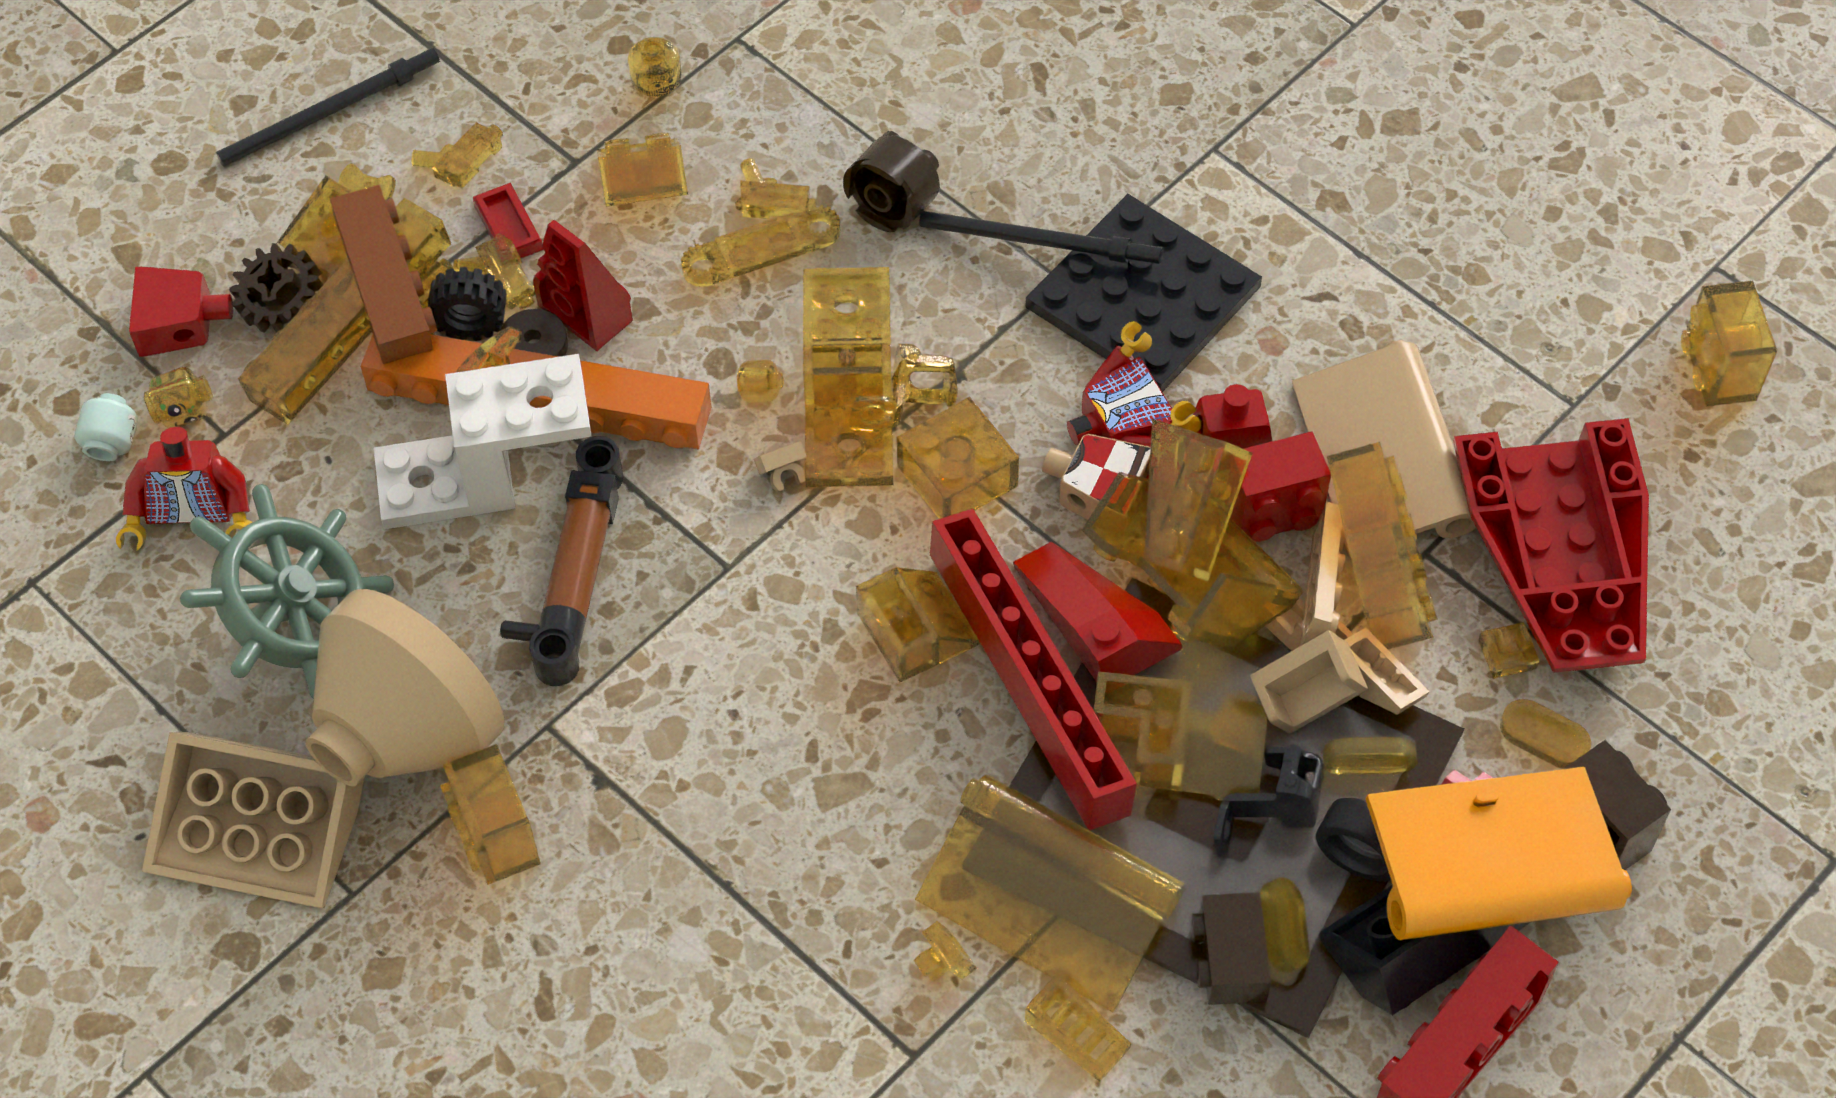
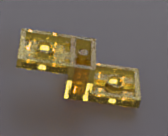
M889 267L803 269V381L805 395V453L807 455L805 458L806 487L893 485ZM847 302L853 303L858 307L851 313H842L836 310L838 305ZM845 439H854L861 444L852 451H845L838 447V444Z

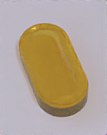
M1518 699L1509 703L1504 709L1500 721V729L1505 739L1558 768L1564 769L1591 748V738L1584 727L1535 701Z
M1401 737L1339 738L1330 741L1322 749L1324 769L1338 775L1401 774L1414 769L1418 764L1415 743Z
M1278 877L1265 883L1260 889L1268 958L1271 964L1279 971L1291 973L1305 967L1310 959L1305 905L1298 887L1290 879Z

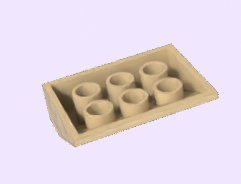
M169 732L142 872L317 908H325L358 813L365 776L356 786H348L327 773L312 756L197 733Z

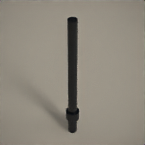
M430 48L408 60L400 58L388 64L387 70L217 151L216 155L224 167L394 84L401 86L413 80L414 74L439 63V56L434 48Z
M923 211L919 219L920 227L1104 255L1109 256L1110 261L1121 263L1136 260L1161 264L1164 254L1163 247L1132 243V239L1127 237L1113 236L1112 239L929 211Z

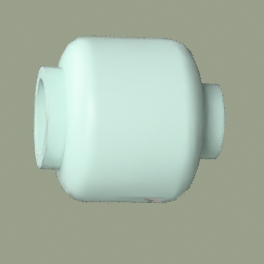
M110 393L101 394L100 398L90 399L83 403L74 438L78 445L82 447V452L88 457L100 461H114L117 459V456H122L129 452L138 416L131 407L126 405V400L123 397Z

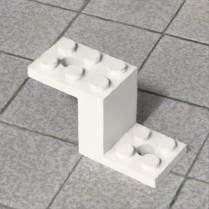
M579 354L445 374L453 435L374 447L383 528L390 529L516 509L508 450L592 437ZM538 396H547L552 399L549 405L542 408H535L529 405L531 400ZM422 475L434 478L430 485L423 488L411 485L415 478Z

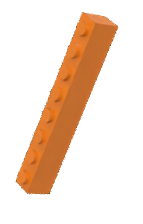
M372 334L360 367L368 391L385 397L395 395L412 398L424 404L440 403L449 405L445 374L558 356L430 334L433 350L383 364ZM580 360L591 433L604 432L621 435L633 441L649 440L660 442L673 448H700L712 408L709 383ZM538 396L532 399L529 405L535 408H542L549 405L552 399L547 396Z

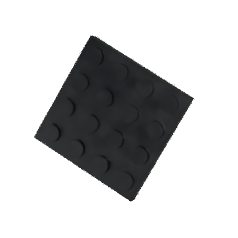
M1127 193L1086 236L1105 239L1120 236L1131 238L1132 243L1163 247L1164 254L1161 264L1136 260L1121 263L1110 261L1109 256L1071 251L1026 297L1025 307L1105 359L1116 346L1122 347L1125 344L1121 339L1123 327L1129 322L1135 321L1139 323L1142 328L1135 335L1134 342L1146 332L1152 338V345L1145 352L1135 351L1132 356L1134 359L1141 357L1163 392L1261 287L1262 276Z

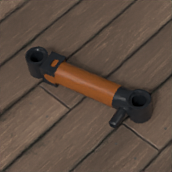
M604 436L587 438L579 444L576 450L578 471L571 470L565 494L567 510L539 624L504 620L500 626V636L502 638L530 641L529 650L535 673L540 681L550 686H563L570 683L578 674L580 663L578 653L608 524H613L619 501L617 489L620 488L623 482L620 452L616 443ZM553 653H562L557 658H547Z

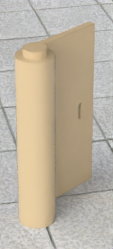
M1404 340L1393 341L1382 349L1292 380L1308 432L1313 431L1331 472L1328 489L1331 503L1343 506L1342 525L1348 526L1345 545L1349 556L1435 528L1437 534L1443 538L1460 537L1476 528L1470 516L1455 448L1419 347L1416 344Z

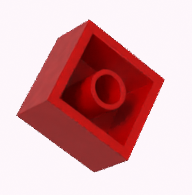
M1313 431L1228 452L1221 503L1238 544L1252 540L1255 542L1265 541L1275 534L1294 529L1304 531L1317 524L1326 503L1331 472Z

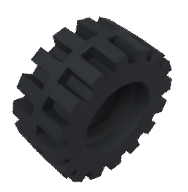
M460 267L457 272L453 268L447 269L445 275L440 272L436 275V279L432 280L428 299V307L430 306L437 331L439 333L446 331L445 336L453 338L456 335L460 336L459 339L466 341L467 337H472L474 341H479L483 335L488 339L493 336L494 332L498 333L504 322L507 293L506 289H503V283L500 280L494 281L495 276L490 273L483 275L482 270L476 268L473 272L468 271L467 267Z

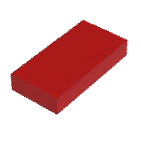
M511 182L472 197L474 206L505 265L544 250L542 248V240Z

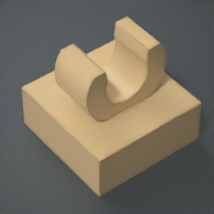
M801 441L760 455L754 459L759 475L772 471L770 483L776 492L784 490L783 483L781 482L783 471L792 472L797 484L803 483L806 480L804 469L799 464L794 463L807 457Z

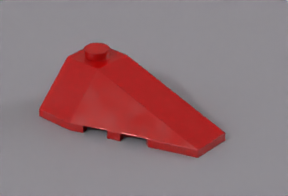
M553 220L547 225L542 244L545 254L538 259L537 263L541 270L533 278L537 305L541 309L558 316L568 330L595 351H598L633 321L630 305L631 297L628 291L616 281L585 242L556 220Z
M1052 541L1013 561L1014 568L1103 692L1182 650V643L1157 611Z

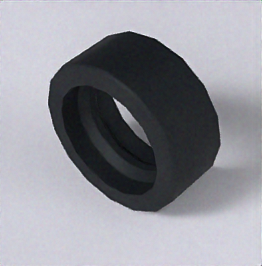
M1347 797L1334 800L1315 834L1318 847L1337 866L1356 876L1372 881H1390L1389 871L1366 801Z

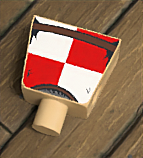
M1087 434L1082 437L1073 455L1051 447L1045 457L1042 472L1061 479L1059 502L1063 507L1120 537L1142 493L1143 481L1152 469L1154 448Z

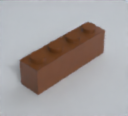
M380 184L330 198L334 219L382 363H389L433 350L430 333L437 332L436 323L430 306L426 308L421 307L418 297L425 295L423 285L417 270L409 272L406 260L412 259V254L406 235L397 236L394 224L400 223L393 198L384 199Z

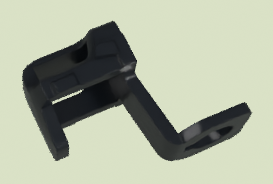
M1287 744V747H1266L1264 751L1265 764L1281 770L1276 794L1233 793L1224 798L1219 808L1214 831L1217 857L1220 859H1226L1233 832L1234 817H1279L1284 827L1313 828L1316 825L1320 793L1324 778L1323 762L1320 756L1305 751L1297 745ZM1308 772H1315L1312 784L1306 780Z

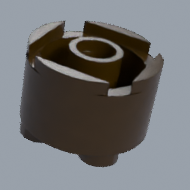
M887 131L876 139L846 170L843 177L844 192L848 199L853 195L859 205L855 211L870 225L886 232H895L898 228L902 227L904 230L911 225L938 195L940 182L936 170L939 168V162L937 157L929 150H921L918 146L900 137L897 133Z

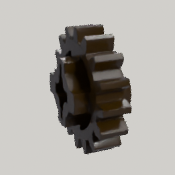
M272 243L270 253L265 254L263 250L257 248V258L254 261L247 258L242 260L246 269L244 272L236 271L233 273V277L239 284L229 287V291L235 298L232 302L233 307L249 326L255 324L261 332L265 333L271 325L278 334L282 333L285 323L289 322L295 329L298 327L297 318L302 315L309 319L312 317L308 307L310 304L320 305L321 300L315 292L323 290L324 284L319 278L322 274L321 270L305 250L298 252L293 244H288L283 252L277 243ZM288 267L294 268L298 270L300 273L296 274L293 269H288ZM258 302L261 307H266V309L259 308L254 303Z

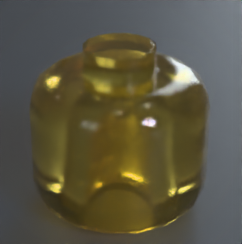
M769 359L747 360L740 365L737 373V388L744 401L748 403L771 402L777 398L780 389L783 387L784 377L773 361Z

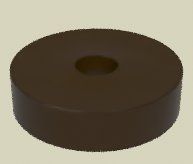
M527 309L515 313L503 323L498 335V342L501 347L558 357L565 356L568 350L567 333L563 322L555 314L543 309ZM533 339L539 340L535 343H528V341Z

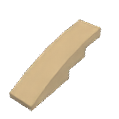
M1288 588L1262 602L1255 611L1254 616L1292 651L1300 647L1305 603ZM1339 620L1335 634L1348 642L1368 687L1367 691L1358 695L1359 697L1397 715L1426 698L1430 691L1366 627L1353 634Z

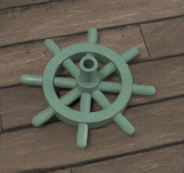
M258 484L253 488L252 496L259 520L243 527L233 537L227 535L204 517H195L190 522L191 531L218 550L219 554L212 569L211 588L186 590L181 594L180 602L186 608L215 606L228 632L243 646L230 668L234 677H246L258 658L278 666L303 668L310 696L314 699L319 640L314 641L307 616L321 625L324 618L332 611L319 602L317 598L337 597L339 604L350 592L357 589L389 593L394 588V581L387 575L361 577L350 554L335 539L346 522L344 511L340 509L332 510L320 528L303 520L278 517L270 489L264 484ZM267 544L273 567L253 554L249 549ZM286 546L303 552L296 565L291 564ZM318 564L330 579L315 580L312 573ZM239 567L263 584L240 586ZM258 603V604H257L254 608H252V609H250L249 606L247 605V604ZM289 620L294 640L275 633L281 622Z

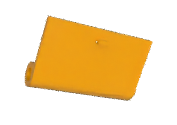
M1585 767L1367 794L1365 798L1393 884V888L1387 898V916L1392 933L1399 940L1620 910L1631 896L1632 884L1630 876L1621 867Z

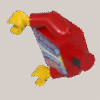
M1133 321L1123 327L1121 339L1125 344L1122 347H1115L1085 386L1082 395L1081 411L1083 415L1067 421V430L1075 445H1079L1084 435L1091 434L1154 448V458L1180 439V432L1194 434L1200 430L1201 420L1195 415L1188 417L1194 414L1196 408L1188 401L1178 402L1172 408L1141 357L1133 358L1132 354L1135 351L1145 352L1152 345V338L1146 332L1134 342L1135 335L1142 328L1139 323Z
M182 427L165 429L160 435L161 441H155L150 444L148 456L137 461L125 482L122 515H127L126 524L117 533L116 544L121 549L125 541L124 533L133 532L138 537L137 550L141 548L147 535L146 530L140 524V517H145L146 524L190 523L193 518L198 516L204 517L210 522H230L231 517H233V524L225 532L230 537H233L236 534V529L241 530L252 523V521L246 519V513L250 512L244 474L226 457L220 455L215 443L212 441H189L187 431Z

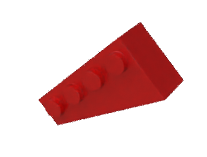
M1510 925L1490 951L1482 955L1467 975L1468 978L1459 989L1453 988L1438 1007L1437 1011L1439 1013L1432 1022L1428 1024L1425 1021L1415 1031L1407 1044L1410 1046V1049L1401 1060L1394 1056L1385 1065L1377 1077L1382 1083L1377 1098H1459L1540 1004L1559 961Z

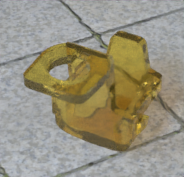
M898 343L892 372L893 399L886 396L855 397L849 421L850 428L857 431L883 432L897 427L901 422L904 402L946 403L947 407H955L958 387L953 358L944 355L922 354L914 344ZM913 372H943V389L916 388L910 380V375ZM877 407L883 409L886 413H891V416L884 415L881 419L870 421L862 418L861 414L865 409Z

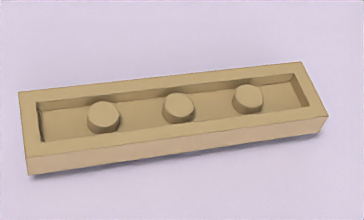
M1327 501L1312 534L1301 645L1327 630L1335 634L1340 614L1333 612V610L1336 609L1343 585L1336 582V580L1340 578L1345 562V554L1339 552H1341L1344 546L1348 526L1342 525L1343 506Z

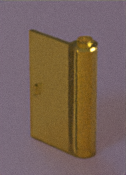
M987 774L983 775L979 780L971 779L960 798V803L964 806L915 900L1107 1010L1115 1012L1159 927L1167 923L1178 906L1185 890V883Z

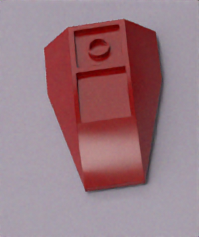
M1629 418L1585 422L1578 441L1502 448L1498 432L1454 436L1453 443L1471 519L1553 673L1645 663L1649 493Z

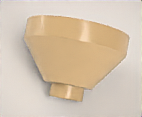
M357 589L350 592L322 621L312 711L313 722L317 729L306 739L305 743L314 760L338 781L348 786H356L366 774L375 778H384L471 764L502 733L504 729L503 711L488 681L471 659L444 632L414 609L386 594L369 589Z

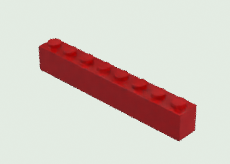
M973 508L932 521L931 559L1088 831L1131 816L1137 786L1135 779Z

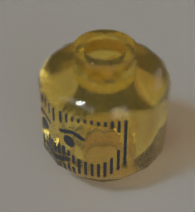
M661 37L644 38L633 45L627 59L632 86L639 93L651 97L665 96L674 91L680 84L682 76L680 55L677 47L671 41Z

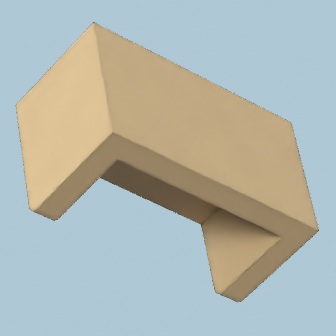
M1330 630L1250 675L1268 720L1289 734L1368 690L1348 642Z

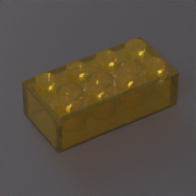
M1376 442L1327 456L1365 619L1372 634L1387 649L1434 638L1430 622L1438 620L1432 595L1429 594L1425 581L1428 577L1422 555L1418 551L1415 540L1418 539L1412 515L1408 511L1406 499H1408L1407 492L1394 455L1386 457L1381 443Z

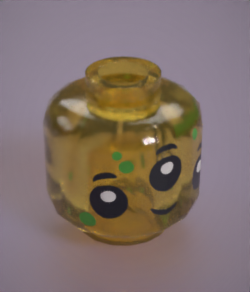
M185 366L153 377L149 382V390L144 392L145 404L152 420L156 424L162 423L167 428L183 427L202 420L208 413L207 401L213 399L212 390L204 375L197 377L190 368Z

